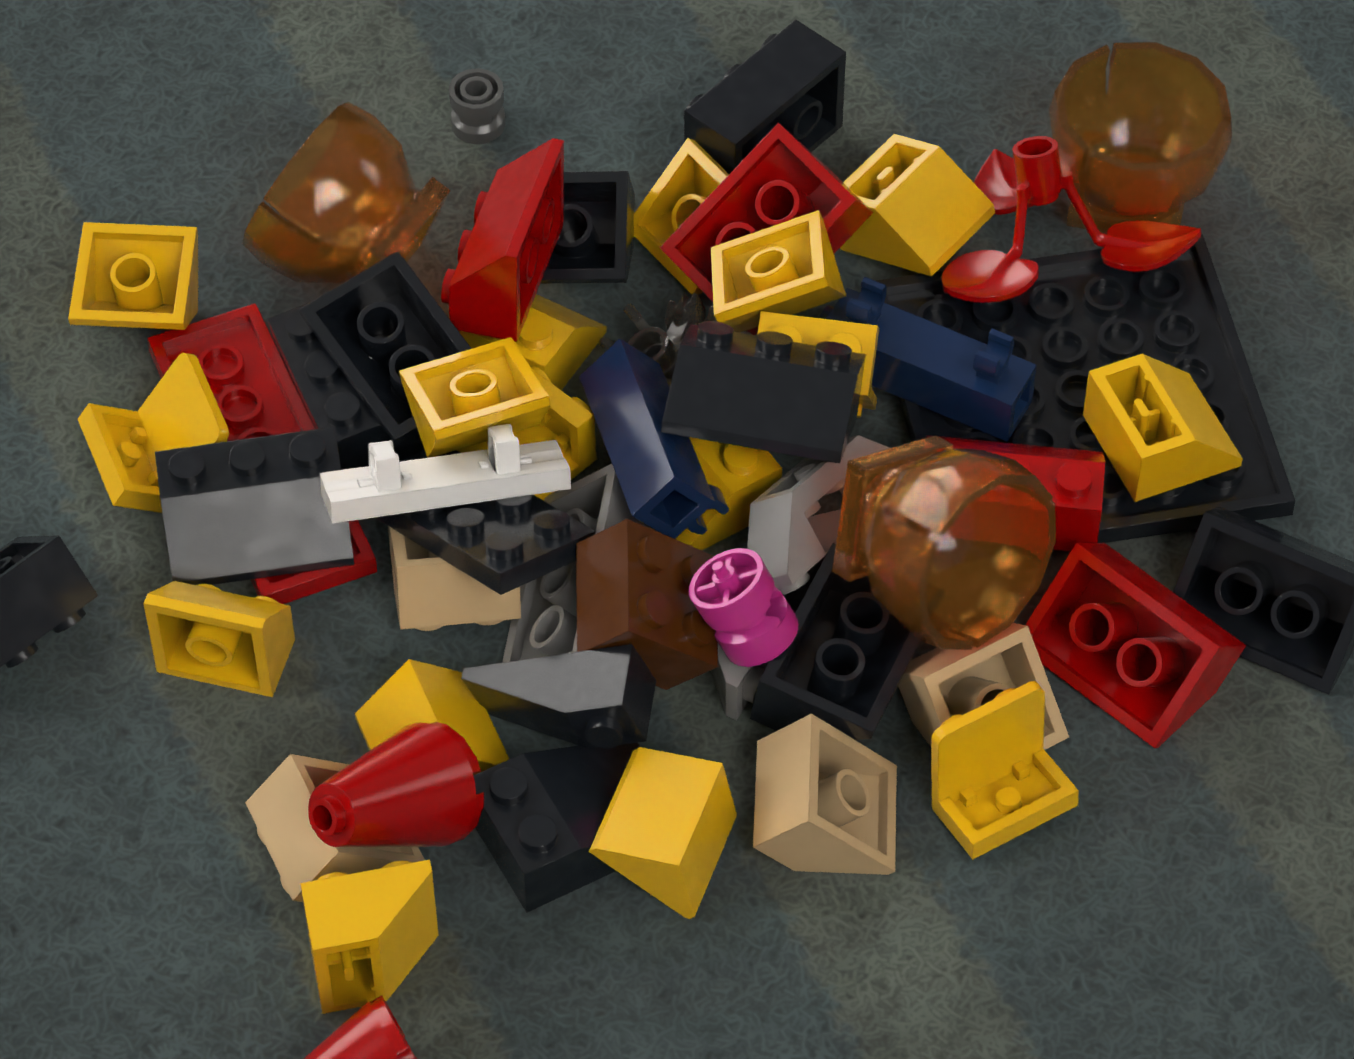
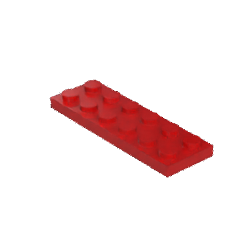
M256 303L189 324L185 330L173 329L147 338L149 353L161 379L179 354L188 353L197 356L228 426L229 435L227 442L315 429ZM349 521L354 565L251 579L257 595L269 597L281 604H286L376 573V557L359 521Z

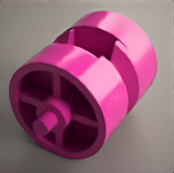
M746 548L724 551L705 562L694 574L689 585V597L704 621L712 629L716 630L715 638L732 663L743 667L761 665L773 660L791 645L798 631V618L784 595L774 586L772 575L755 551Z

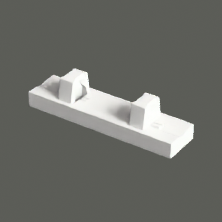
M511 424L488 427V449L399 462V456L394 451L393 442L389 440L368 444L369 466L320 473L321 495L332 524L571 489L570 466L563 457L557 440L519 445L518 437L514 436Z

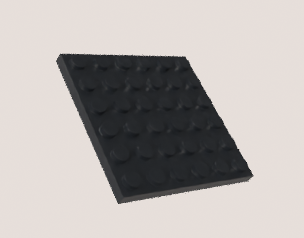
M1203 234L1191 248L1176 260L1149 271H1124L1110 267L1102 261V249L1027 259L1038 264V279L1031 288L1021 295L999 302H970L944 293L942 284L943 271L936 272L932 277L918 274L876 280L887 287L884 303L987 345L989 332L993 328L1014 337L1012 355L1037 365L1032 403L1008 442L899 397L915 457L919 460L921 466L923 464L926 435L1103 452L1105 475L1102 514L1097 543L1196 530L1199 528L1204 513L1219 506L1254 521L1293 515L1295 498ZM1139 354H1145L1188 372L1243 458L1242 466L1134 502L1083 417L1088 372ZM938 539L946 567L1055 551L1051 549Z

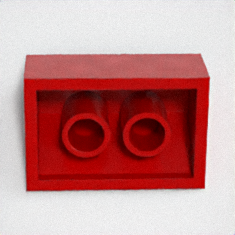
M777 123L662 244L660 249L713 302L711 247L819 210L824 220L833 253L835 254L874 212L780 123ZM758 327L746 331L752 335H756L758 333Z
M552 138L498 169L489 191H481L479 193L474 210L475 225L472 230L465 229L463 231L458 248L456 270L449 268L446 271L441 290L442 303L449 304V319L457 330L499 339L512 337L514 342L518 341L563 227L564 140Z
M926 435L916 536L1071 551L1076 543H1097L1103 504L1104 453Z
M1076 543L1025 624L1029 627L1042 665L1153 748H1159L1218 691L1246 647L1236 637L1106 543Z

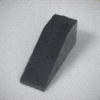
M633 644L463 668L461 679L479 704L491 716L588 749L614 748L622 744L647 741L656 679Z

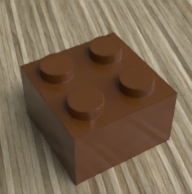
M625 519L576 543L577 652L633 644L656 679L655 686L665 690L717 668L718 642L715 638L716 630L712 629L704 621L689 597V585L694 574L705 562L714 556L629 519Z

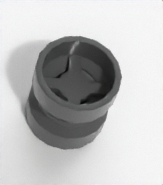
M480 68L468 69L458 73L449 85V98L452 107V131L457 138L466 143L486 144L496 140L503 133L506 126L505 112L502 106L504 103L502 80L490 70Z

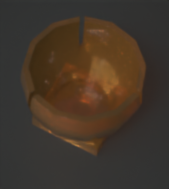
M1157 42L1113 43L1109 61L1107 94L1106 66L1110 54L1108 45L1073 61L1055 90L1049 108L1052 138L1058 142L1061 171H1071L1073 173L1074 185L1100 232L1107 233V230L1114 224L1136 220L1181 225L1185 203L1206 191L1219 170L1231 144V113L1225 85L1198 57ZM1070 202L1066 226L1086 229L1073 204Z
M346 102L338 106L313 131L287 163L263 198L279 213H276L264 201L261 202L245 230L243 245L263 265L296 282L342 284L396 251H399L405 261L408 262L425 241L451 190L433 177L422 190L416 188L401 143L374 115L350 102Z
M937 435L852 459L847 463L832 572L847 581L868 576L874 597L893 618L918 640L940 649L972 650V646L978 648L1010 627L1040 587L1056 542L1055 503L1052 501V495L1037 477L1016 460L984 450L955 449L953 444Z

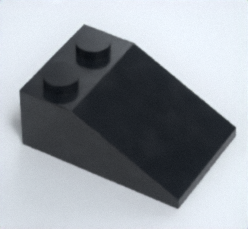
M638 742L622 744L614 748L588 749L578 745L522 753L474 775L476 794L484 792V807L475 828L526 913L616 872V870L589 853V849L633 750L640 747Z

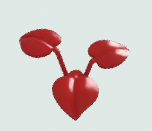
M1047 136L1029 137L1017 142L1013 146V158L998 149H994L974 180V184L994 204L996 215L1009 214L1016 211L1012 248L1007 254L996 250H979L957 257L943 271L942 284L944 293L958 299L979 303L1004 301L1026 292L1034 285L1039 275V266L1035 261L1019 259L1023 253L1027 208L1033 205H1047L1056 201L1062 189L1067 193L1093 243L1096 246L1104 247L1101 251L1103 263L1115 269L1139 272L1165 266L1191 248L1200 239L1202 230L1201 228L1136 220L1114 224L1107 230L1106 234L1100 232L1074 185L1073 173L1071 171H1061L1058 142Z

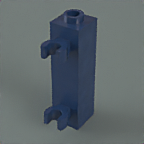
M864 277L861 281V292L846 288V297L840 298L834 307L827 305L819 317L821 319L878 325L879 335L872 386L1006 442H1008L1032 403L1037 365L1012 355L1014 337L992 328L989 332L988 345L884 303L887 293L886 285Z
M618 339L579 378L631 515L654 530L674 539L686 528L695 534L703 535L707 528L702 514L707 509H715L723 515L729 511L723 493L718 487L708 484L689 437L661 432L670 388L660 364L622 339Z

